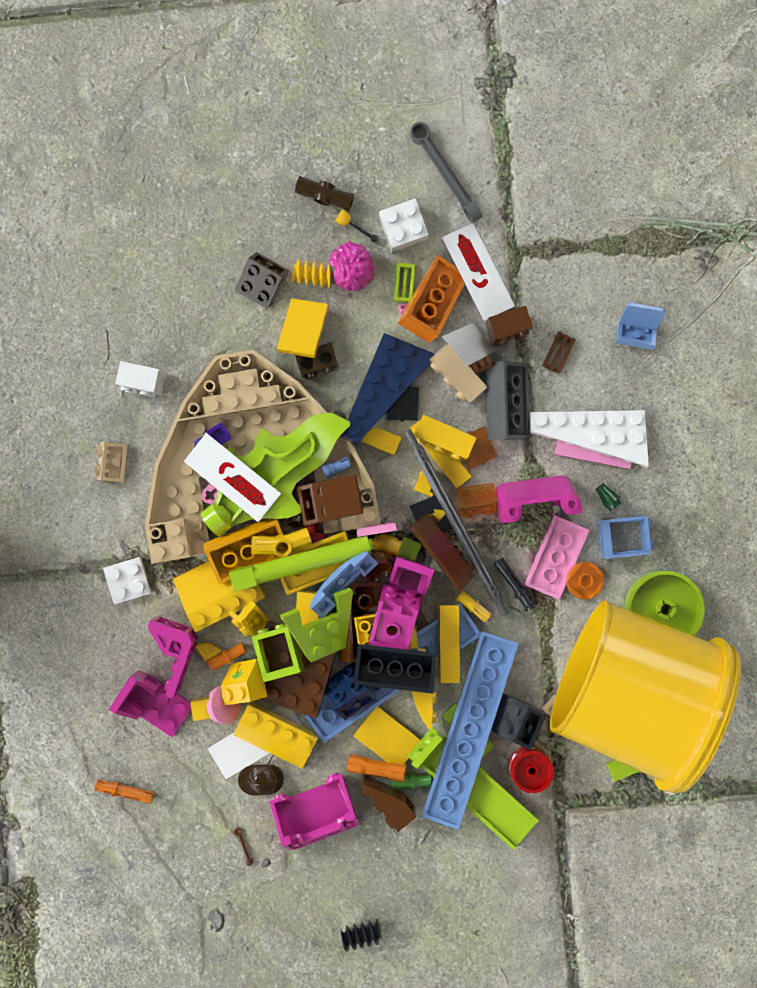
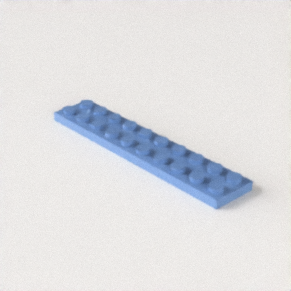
M458 603L459 644L461 650L480 637L481 633L462 605ZM440 616L417 632L418 648H425L426 652L437 653V665L440 664ZM368 686L375 694L377 700L346 721L335 711L328 694H325L318 718L305 714L304 716L321 741L325 743L401 690Z
M484 631L481 632L422 817L459 830L519 643Z

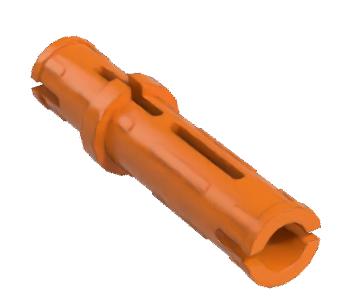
M97 779L94 791L110 794L111 797L119 796L149 804L152 803L154 796L153 791L122 785L117 781L109 782Z

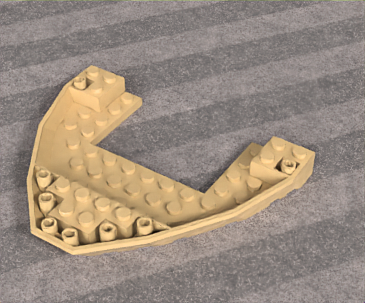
M254 350L214 356L180 406L154 465L145 523L151 563L206 554L203 543L210 541L208 526L201 517V512L205 510L204 501L201 496L200 478L202 476L184 462L195 448L194 441L204 436L207 430L222 422L232 437L231 440L222 446L226 449L234 447L238 456L245 457L254 449L256 436L261 428L266 429L272 435L283 437L293 432L308 418L316 414L327 413L297 380ZM342 437L338 438L328 459L322 465L334 463L347 456L351 468L337 473L336 476H332L328 480L357 475L363 514L323 523L324 534L381 525L375 486L351 441ZM322 466L314 470L316 482L327 480Z

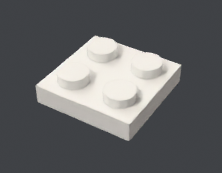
M142 557L103 568L114 604L152 593Z

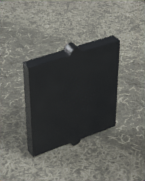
M409 387L387 411L386 420H400L401 422H404V420L418 421L419 387Z

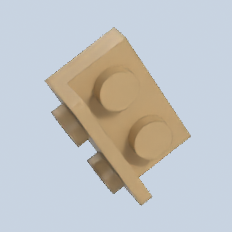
M100 442L96 450V456L99 457L98 465H95L94 470L97 480L124 482L127 444Z

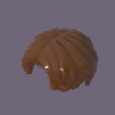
M382 550L371 551V556L378 564L365 576L370 582H376L392 573L391 556Z

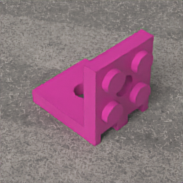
M392 584L384 585L369 644L408 650L419 610L421 594L411 589H399L398 586ZM389 626H396L398 632L395 634L389 633L387 628Z

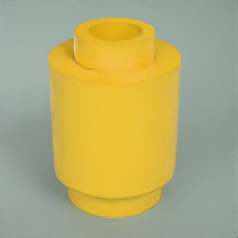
M386 533L376 534L373 540L375 550L385 551L390 556H397L402 543L398 541V538Z

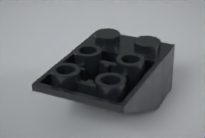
M503 692L491 731L531 750L547 714L543 710Z

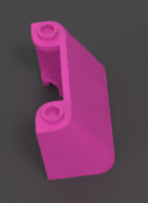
M566 476L502 483L495 490L498 520L501 523L518 521L522 516V505L548 501H554V505L562 507L565 514L583 513L580 498L571 480Z
M331 774L325 781L326 784L295 796H285L282 793L269 801L282 847L290 851L296 850L361 824L342 774Z

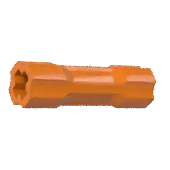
M352 754L349 756L347 772L373 775L403 783L407 770L405 764L388 763Z

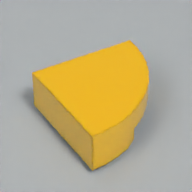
M209 642L200 643L195 646L205 662L222 651L217 645Z

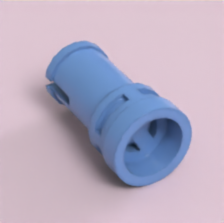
M347 456L334 463L321 465L327 480L332 476H336L337 473L351 468Z

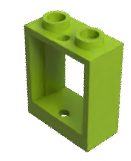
M285 623L275 626L276 630L269 632L268 628L257 631L258 635L252 636L263 682L305 671L299 645ZM285 633L293 666L270 672L261 639Z

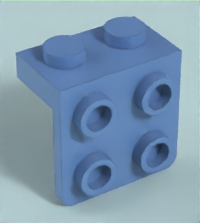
M627 303L617 324L616 344L654 350L657 328L665 315V309L657 306Z

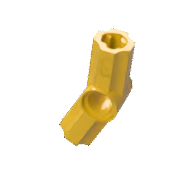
M307 528L275 537L252 536L251 553L286 557L295 550L312 545ZM286 543L283 549L277 548L278 544Z

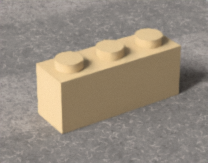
M445 344L429 359L432 363L430 365L437 374L440 372L445 377L443 379L445 384L449 388L453 386L457 391L456 396L462 402L471 403L487 388L469 366H465L448 344Z

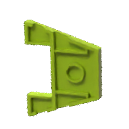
M350 588L333 594L337 612L303 626L300 612L297 609L280 615V618L286 624L288 630L294 636L297 644L310 662L346 648L353 591Z

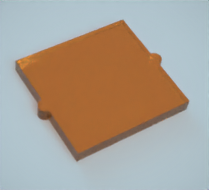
M484 426L475 431L467 432V434L476 437L468 459L464 460L468 469H472L480 464L485 465V462L498 457L491 441L488 440Z

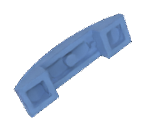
M367 551L349 559L322 584L314 596L310 608L323 618L336 605L333 602V594L344 590L360 573L365 577L378 562Z

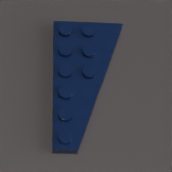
M384 333L347 419L351 424L340 437L359 444L431 363L429 359L435 353Z

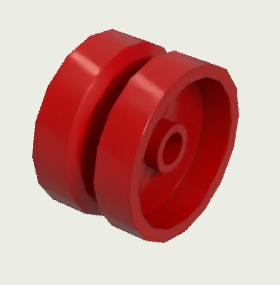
M534 745L531 750L521 746L509 758L508 769L510 776L520 790L535 794L544 791L550 786L554 776V768L551 760L542 749Z

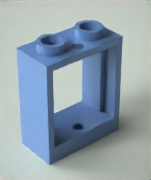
M648 516L598 520L602 558L610 559L652 554L651 550L654 549L653 539L650 538L649 532L652 530V523ZM639 521L642 549L613 552L610 524Z

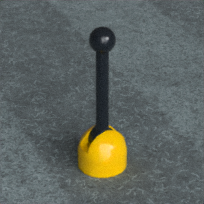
M345 209L341 210L335 220L336 223L341 226L350 224L368 236L372 242L378 241L376 235L370 234L352 222L348 211Z

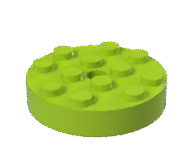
M669 570L651 571L639 577L629 588L624 602V608L693 636L697 634L704 620L705 605L699 588L688 577ZM664 604H667L668 610L666 613L662 614V612H660L661 607Z

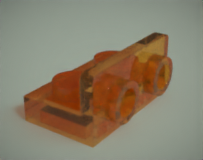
M494 483L456 488L460 517L465 516L469 518L476 514L489 515L498 511V500Z

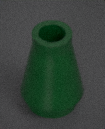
M602 483L595 489L605 509H608L610 512L622 503L621 497L606 486L605 483Z

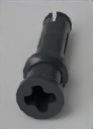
M503 557L493 564L515 592L514 597L519 599L525 607V612L531 610L539 603L529 592L530 588L521 583Z

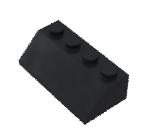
M358 644L353 684L433 694L436 679L437 653Z

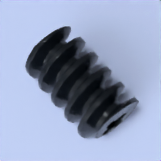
M369 920L367 927L361 922L359 929L356 924H353L352 930H350L348 925H346L345 932L341 929L344 950L348 952L350 945L353 950H357V944L362 949L365 946V942L368 947L372 946V941L379 945L380 938L382 940L379 920H375V925Z

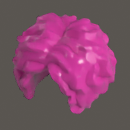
M348 241V243L341 244L338 249L333 250L329 263L336 268L333 275L336 285L340 288H344L347 291H360L369 285L370 281L374 280L375 273L373 271L375 270V265L372 263L371 253L365 246Z

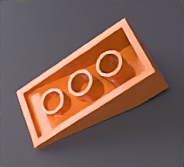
M437 254L404 309L398 324L428 343L437 338L465 284L458 268Z

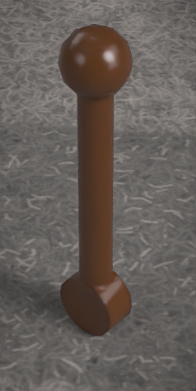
M237 827L234 830V834L239 838L246 857V865L251 866L253 860L249 857L243 841L242 829Z

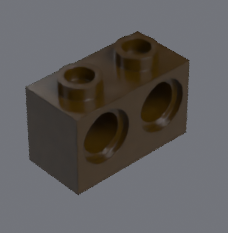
M331 342L318 346L315 358L295 355L302 378L311 379L317 377L319 372L324 371L327 374L336 371L335 368L339 367ZM325 354L332 357L331 362L328 364H324L321 361L322 356ZM306 360L313 361L311 369L303 368V363Z

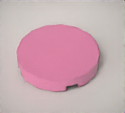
M221 686L214 688L208 696L210 697L209 701H207L208 714L214 722H218L221 725L233 723L240 714L241 703L224 705Z

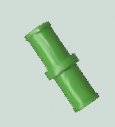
M409 774V776H405L404 783L392 781L393 789L410 788V790H414L415 787H431V775L413 776V774Z

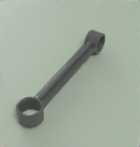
M424 122L414 123L410 132L411 140L423 147L463 207L468 220L474 223L482 218L483 215L475 201L471 200L430 139L428 125ZM417 128H423L426 130L427 135L422 139H418L413 135V132Z

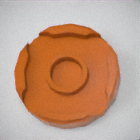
M582 561L576 563L567 573V589L573 596L584 600L596 597L604 585L602 570L591 562Z

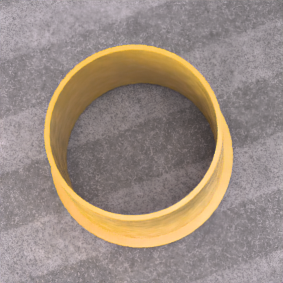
M603 600L588 618L568 659L554 699L550 717V730L654 777L656 786L662 791L672 793L685 792L699 780L709 766L728 727L740 684L741 659L739 652L727 640L720 637L706 641Z

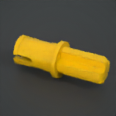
M464 590L456 597L455 600L465 606L469 613L472 612L483 622L490 618L491 613L482 607L478 600L475 601L466 594Z

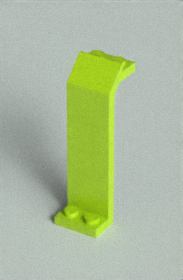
M432 727L407 755L413 761L411 764L416 769L418 767L423 768L434 778L447 737ZM479 766L466 807L509 847L515 850L517 845L535 824L539 822V816L534 811L530 812Z

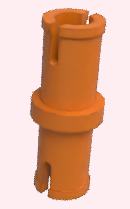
M242 642L228 650L224 649L221 654L207 662L211 670L215 671L227 663H232V660L247 653Z

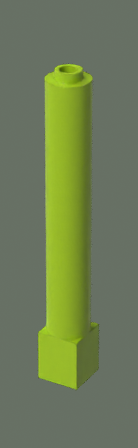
M366 535L264 563L230 570L229 575L233 590L236 592L255 587L261 583L348 561L366 551L371 555V550L375 549L372 538L368 539Z

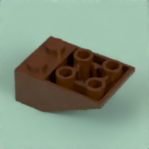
M357 475L297 487L304 526L322 524L363 514Z
M365 774L362 775V793L374 801V808L378 813L382 812L386 816L385 821L391 829L395 828L399 832L416 818L415 806L403 791L397 788L393 789L392 786Z

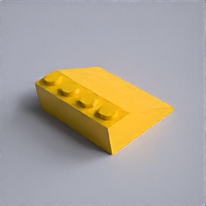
M209 561L173 579L186 615L195 632L229 616L230 611L235 613L247 606L250 601L255 603L267 596L261 584L236 592L233 590L231 580L219 584Z

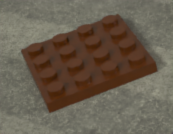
M267 621L264 629L268 628L270 632L276 630L275 626L280 624ZM285 633L261 639L270 672L293 666ZM299 647L305 671L264 682L267 697L260 700L318 718L337 652L310 662Z

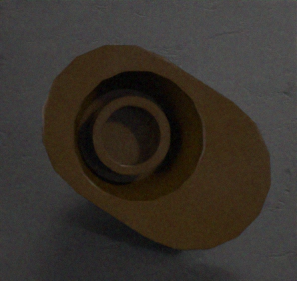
M270 764L247 766L241 770L238 776V784L241 790L253 796L274 794L281 789L284 781L283 773L279 767Z

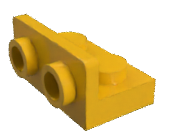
M252 601L242 609L239 616L232 611L229 613L233 619L231 622L246 637L258 635L257 631L263 630L267 621H269L260 608Z

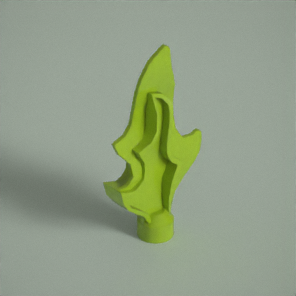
M320 413L308 418L293 432L283 437L272 435L266 429L261 428L256 436L254 449L245 457L238 456L234 447L227 449L281 493L262 518L283 519L301 513L300 504L297 503L292 495L296 483L316 470L328 459L338 438L350 426V421L334 413ZM218 491L216 501L201 512V517L205 524L219 537L234 525L254 519L220 491Z

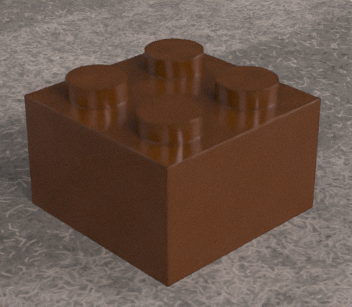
M527 306L491 316L485 322L491 344H497V346L505 345L513 338L516 341L524 339L533 329Z

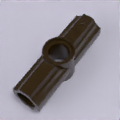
M299 176L296 182L295 193L312 198L321 205H333L348 211L352 206L354 194L338 189L329 182H317Z

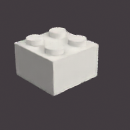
M416 199L379 211V219L392 253L428 240V232Z
M120 361L115 384L121 386L120 390L137 394V391H140V394L155 398L156 395L162 396L166 373L156 368Z

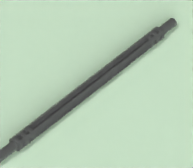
M411 428L404 431L413 448L412 452L491 600L496 603L501 615L506 616L509 612L501 598L502 594L423 446L419 445Z

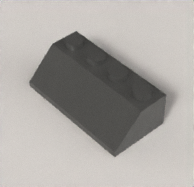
M512 361L492 362L493 367L486 369L488 440L530 439L528 363Z

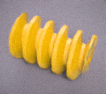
M298 259L293 267L292 283L297 278L298 284H302L303 280H305V284L309 285L312 280L313 286L316 287L318 282H320V286L324 288L327 283L330 289L333 274L331 264H328L325 269L322 262L319 267H316L315 261L309 266L308 260H305L304 264L301 265V261Z

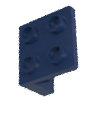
M354 662L331 676L326 688L335 711L345 721L377 700L375 694L367 685L353 684L356 666Z

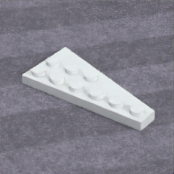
M645 410L530 412L529 414L530 433L549 439L560 440L569 445L580 446L582 449L609 457H616L625 462L636 463L645 468L649 467Z

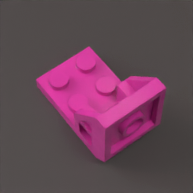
M397 556L388 585H396L402 590H415L418 594H421L419 614L434 573V568Z
M156 616L149 621L147 628L162 653L177 658L171 667L173 675L170 679L168 678L164 690H167L165 696L173 699L182 687L198 636L192 627Z
M138 670L129 677L108 710L117 715L136 720L141 717L173 737L190 712L191 702L180 694H177L173 699L166 697L167 690H164L165 685L148 673Z

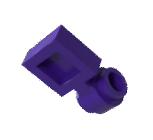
M222 422L205 432L221 445L232 439ZM202 437L194 441V447L199 443Z

